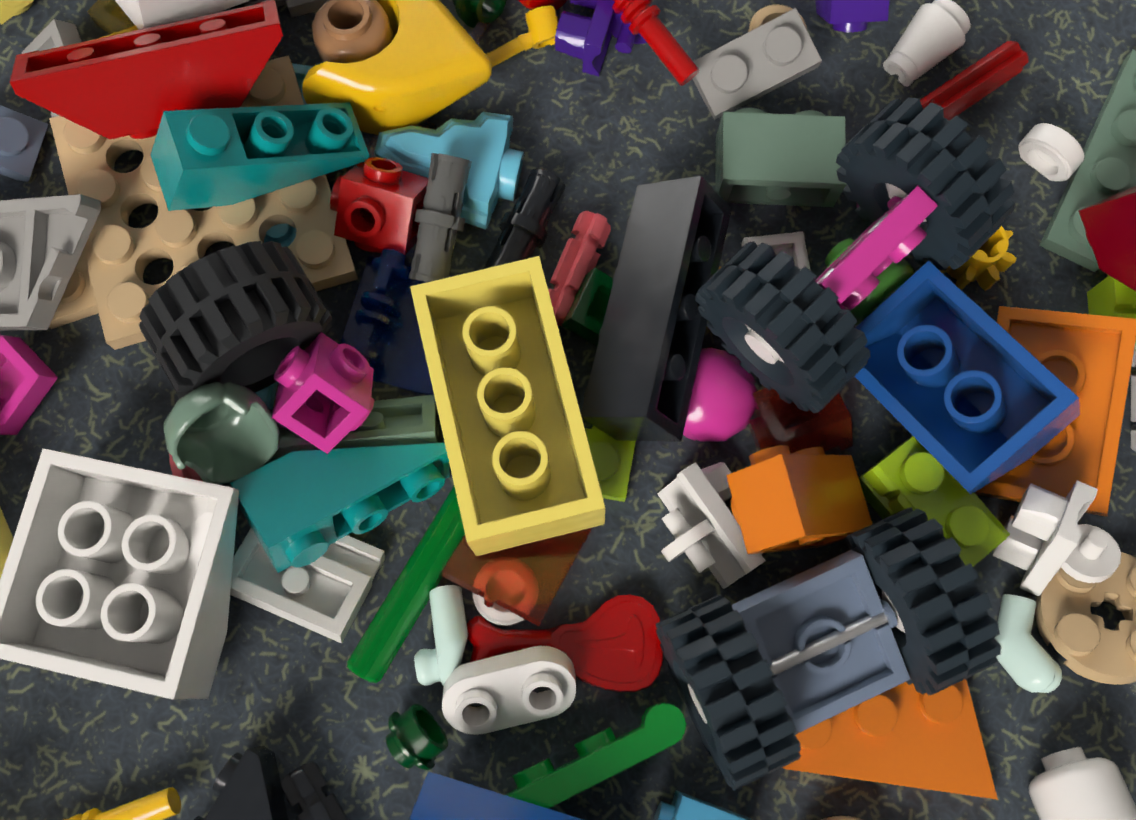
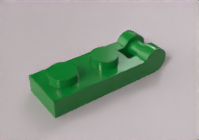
M658 703L651 705L644 711L640 727L618 738L615 737L612 728L608 727L574 745L579 755L578 758L554 769L550 758H546L516 773L512 777L517 789L507 793L506 796L549 809L675 745L682 739L685 733V717L680 709L672 704Z

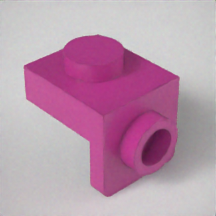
M0 335V435H17L58 377L20 337Z

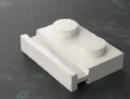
M251 528L233 557L230 595L339 643H343L372 587V581L378 569L384 563L385 551L346 535L330 544L325 554L313 563L299 568L290 566L277 573Z

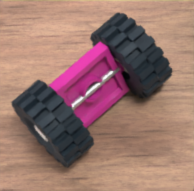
M908 97L903 103L898 98L892 100L880 110L841 149L836 159V163L841 166L836 171L838 180L848 184L843 189V192L848 200L856 201L859 205L855 210L863 221L869 219L872 224L817 279V275L806 266L802 269L796 267L793 257L782 250L776 255L771 245L761 243L757 246L753 241L742 246L697 291L695 301L700 304L698 310L702 317L710 321L707 326L711 332L723 340L721 345L729 354H734L741 361L740 365L749 374L753 372L759 377L760 384L769 391L772 389L776 390L780 399L789 404L794 402L800 410L807 412L810 409L813 413H818L868 363L870 350L865 347L868 340L864 332L853 327L857 320L850 311L877 287L880 281L876 277L892 262L897 264L911 252L915 262L924 265L929 260L938 270H946L949 266L955 270L966 263L1010 218L1009 215L1014 211L1015 202L1009 198L1015 191L1012 181L1000 178L1007 170L1000 158H989L985 152L990 147L988 142L981 135L973 139L967 134L965 129L968 123L957 115L949 121L944 118L943 107L931 102L923 109L918 98Z

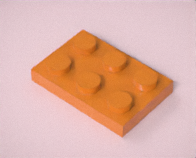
M999 306L997 323L1079 397L1080 415L1030 459L974 493L981 496L1020 502L1031 483L1066 498L1075 483L1079 481L1098 489L1095 499L1085 513L1107 517L1136 343V319Z

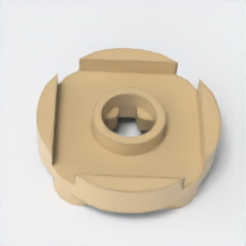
M1121 552L1120 565L1110 578L1098 583H1086L1076 580L1060 568L1036 600V623L1045 643L1048 646L1051 642L1055 650L1066 658L1064 664L1084 678L1113 685L1136 682V557ZM1102 602L1111 603L1116 606L1117 610L1123 613L1125 620H1121L1115 630L1104 628L1103 617L1091 614L1090 607H1099Z

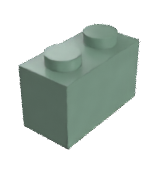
M744 108L735 112H723L716 135L715 191L727 203L834 207L846 186V183L838 180L836 172L841 167L836 163L837 155L846 145L845 117L825 116L823 113L813 110L801 111L796 114H771L757 108Z

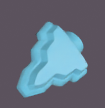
M482 112L474 121L450 119L436 130L411 125L379 132L374 151L375 157L396 161L402 166L403 171L429 178L431 153L446 154L470 160L472 163L465 187L461 218L466 219L465 223L485 230L489 225L498 198L514 201L524 152L509 149L510 136L513 129V116Z

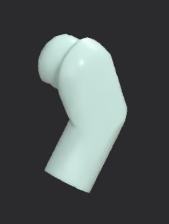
M456 585L436 587L429 592L436 648L420 649L414 656L417 680L425 686L436 682H441L442 686H444L445 681L453 670L461 665L468 630L462 589Z
M1004 594L997 622L1000 634L995 636V639L1001 644V654L996 656V658L1016 684L1032 693H1049L1060 685L1062 671L1059 664L1052 659L1031 635L1037 602L1022 596Z

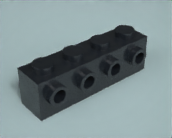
M702 176L637 185L631 213L627 219L626 233L618 266L613 276V286L603 326L599 332V343L589 383L585 389L584 403L581 411V417L615 440L682 441L708 321L701 316L698 310L700 304L695 301V295L719 270L732 211L729 204Z

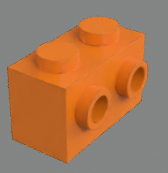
M787 445L775 446L751 454L749 456L751 466L726 475L732 495V513L740 525L748 554L818 548L842 541L846 536L873 524L852 455H825L824 448L821 446L799 450L794 453H790L789 446Z

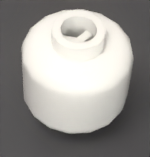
M1082 747L1063 750L1042 758L1041 761L1046 772L1037 775L1028 787L1029 795L1040 820H1136V805L1117 765L1105 758L1087 759Z

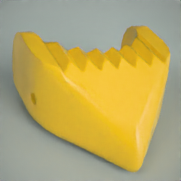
M376 0L388 15L394 34L392 42L379 54L363 61L351 63L326 61L313 66L308 70L304 78L302 92L307 104L350 102L360 131L379 135V132L411 125L416 126L488 82L492 75V63L484 51L439 0Z

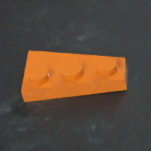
M967 679L930 696L927 693L921 694L917 692L913 683L909 685L907 682H904L796 734L800 742L801 750L799 753L801 757L782 767L788 770L998 800Z

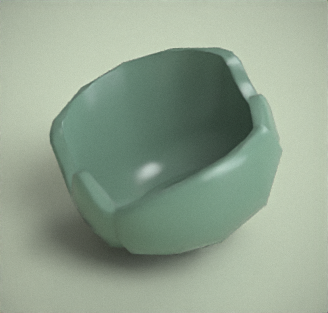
M214 382L197 387L176 402L164 421L166 447L169 454L172 455L177 468L182 470L188 466L201 477L203 482L221 485L233 482L265 466L279 449V429L274 419H272V414L267 405L254 391L231 382L224 384Z

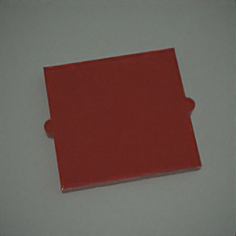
M591 528L480 556H475L464 535L444 567L442 577L483 597L485 606L494 607L497 604L540 626L587 541Z

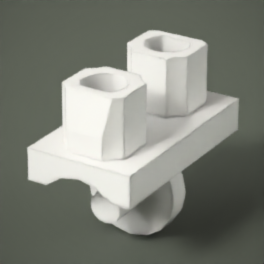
M695 462L679 472L670 484L657 493L670 512L662 520L676 539L661 550L668 562L685 552L699 573L709 568L722 588L725 589L765 562V559L762 556L763 553H747L740 525L724 503L732 497L726 475L731 473L725 463L720 462L700 469Z
M1077 481L1065 498L1030 483L1018 505L1015 515H1011L1004 526L1010 535L993 552L994 557L1026 570L1020 589L1039 597L1060 568L1076 580L1086 583L1102 582L1110 578L1120 565L1121 552L1113 537L1099 527L1088 524L1078 525V521L1095 499L1098 489Z

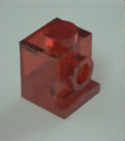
M764 388L752 393L757 418L749 420L748 425L758 451L782 445L789 446L790 453L818 446L823 447L824 451L837 446L842 451L853 446L851 415L839 393L818 413H813L810 409L806 412L798 409L794 402L791 404L780 399L777 391L773 388L771 390ZM792 423H800L798 425L788 428V426Z

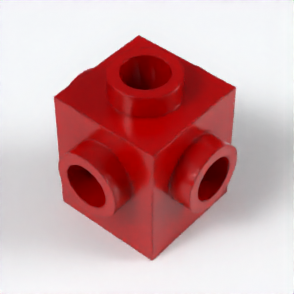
M372 157L366 159L365 162L358 163L346 174L340 175L337 178L331 192L330 209L337 211L334 236L354 241L358 248L376 253L388 251L405 256L417 242L419 222H415L414 219L416 209H422L428 178L403 171L402 166L398 162L387 158Z

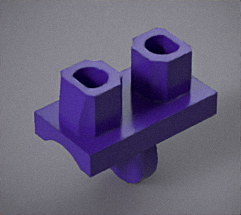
M570 0L572 4L595 9L593 17L589 18L563 11L555 33V50L582 59L583 72L596 76L600 75L612 35L617 38L616 50L625 54L632 51L634 43H647L640 33L633 35L630 32L629 26L631 23L625 25L620 19L622 13L616 14L612 9L613 0Z

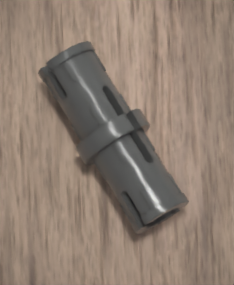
M431 153L429 178L422 209H416L414 219L415 222H419L415 254L413 256L411 272L409 273L410 279L431 282L450 276L458 231H464L466 221L465 218H461L465 187L472 163L470 160L446 154Z

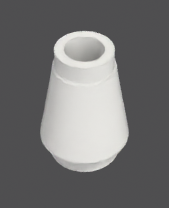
M934 0L932 3L921 5L891 51L890 56L884 61V70L890 75L897 74L899 76L898 81L905 87L909 86L915 79H918L964 45L965 34L970 30L971 26L965 11L952 0Z

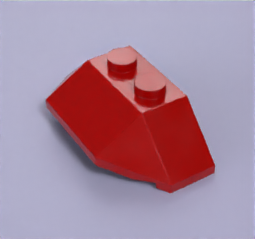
M269 0L247 7L43 51L38 50L19 54L15 58L10 84L16 95L110 140L128 135L133 139L149 138L157 135L164 111L241 107L283 37L279 12L275 0Z

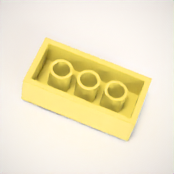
M536 256L410 286L465 536L475 556L604 525L605 504L540 257Z

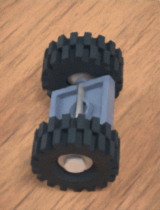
M912 507L906 508L858 530L844 538L846 543L842 544L841 551L843 554L731 605L726 597L723 598L722 595H717L656 623L657 637L661 642L660 646L663 655L668 661L669 671L678 686L679 693L686 704L696 730L699 731L709 755H712L719 773L724 776L726 783L733 790L800 759L799 751L801 747L796 734L904 682H907L909 685L913 683L917 692L921 694L927 693L930 696L998 662L996 656L1001 654V644L994 637L999 635L1000 632L997 621L990 617L987 612L988 609L992 608L986 592L979 591L974 581L979 577L971 563L965 565L959 555L962 549L953 537L945 539L943 526L934 518L928 521L926 512L920 509L913 511Z

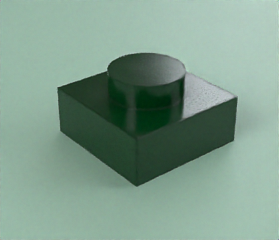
M593 268L587 273L562 323L563 327L597 347L599 332L603 326L613 286V278L597 268Z

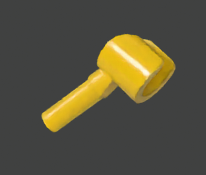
M543 6L527 12L525 18L529 32L518 35L517 38L487 53L486 55L489 57L492 67L524 50L554 45L558 25L555 8L553 6Z

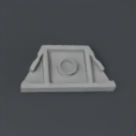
M82 194L0 200V331L48 330L101 211V200Z

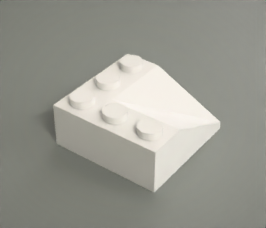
M42 449L0 578V659L173 700L209 699L228 628L239 490L232 487Z

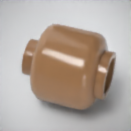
M329 0L316 12L312 23L313 41L322 63L326 61L335 63L363 61L379 54L394 39L388 15L376 0Z

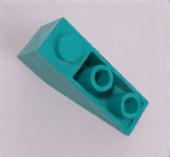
M350 102L164 111L150 154L168 211L233 205L365 162L370 156Z
M445 443L332 449L328 454L322 450L292 451L230 484L232 488L239 490L238 504L275 570L279 573L290 566L299 568L313 563L325 554L330 544L352 532L354 534H363L376 528L386 519L388 512L410 500L412 502H421L432 497L444 486L445 479L450 477V464Z

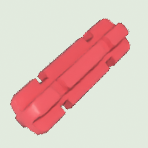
M583 211L578 215L571 231L576 237L575 239L569 238L549 282L555 285L553 289H548L556 322L559 326H562L585 275L596 267L600 254L596 252L597 248L602 249L610 234L611 226L607 222V218L599 213Z

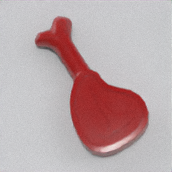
M631 594L617 595L606 600L585 621L575 624H562L551 629H501L492 625L482 616H476L467 623V639L474 647L470 662L534 646H550L561 650L570 658L574 666L575 677L579 680L605 690L636 692L648 688L659 676L663 661V651L660 646L661 642L657 637L656 623L660 622V618L651 603L643 597Z

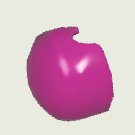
M710 347L701 349L683 435L688 439L699 440L700 442L726 441L747 427L757 408L758 390L755 387L756 381L753 375L749 374L740 365L741 361L736 356L729 354L727 351Z

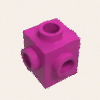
M321 332L305 350L298 346L293 348L276 370L274 380L279 382L272 419L328 454L350 431L360 427L369 416L374 406V398L371 397L374 369L369 366L366 358L357 349L348 344H338Z

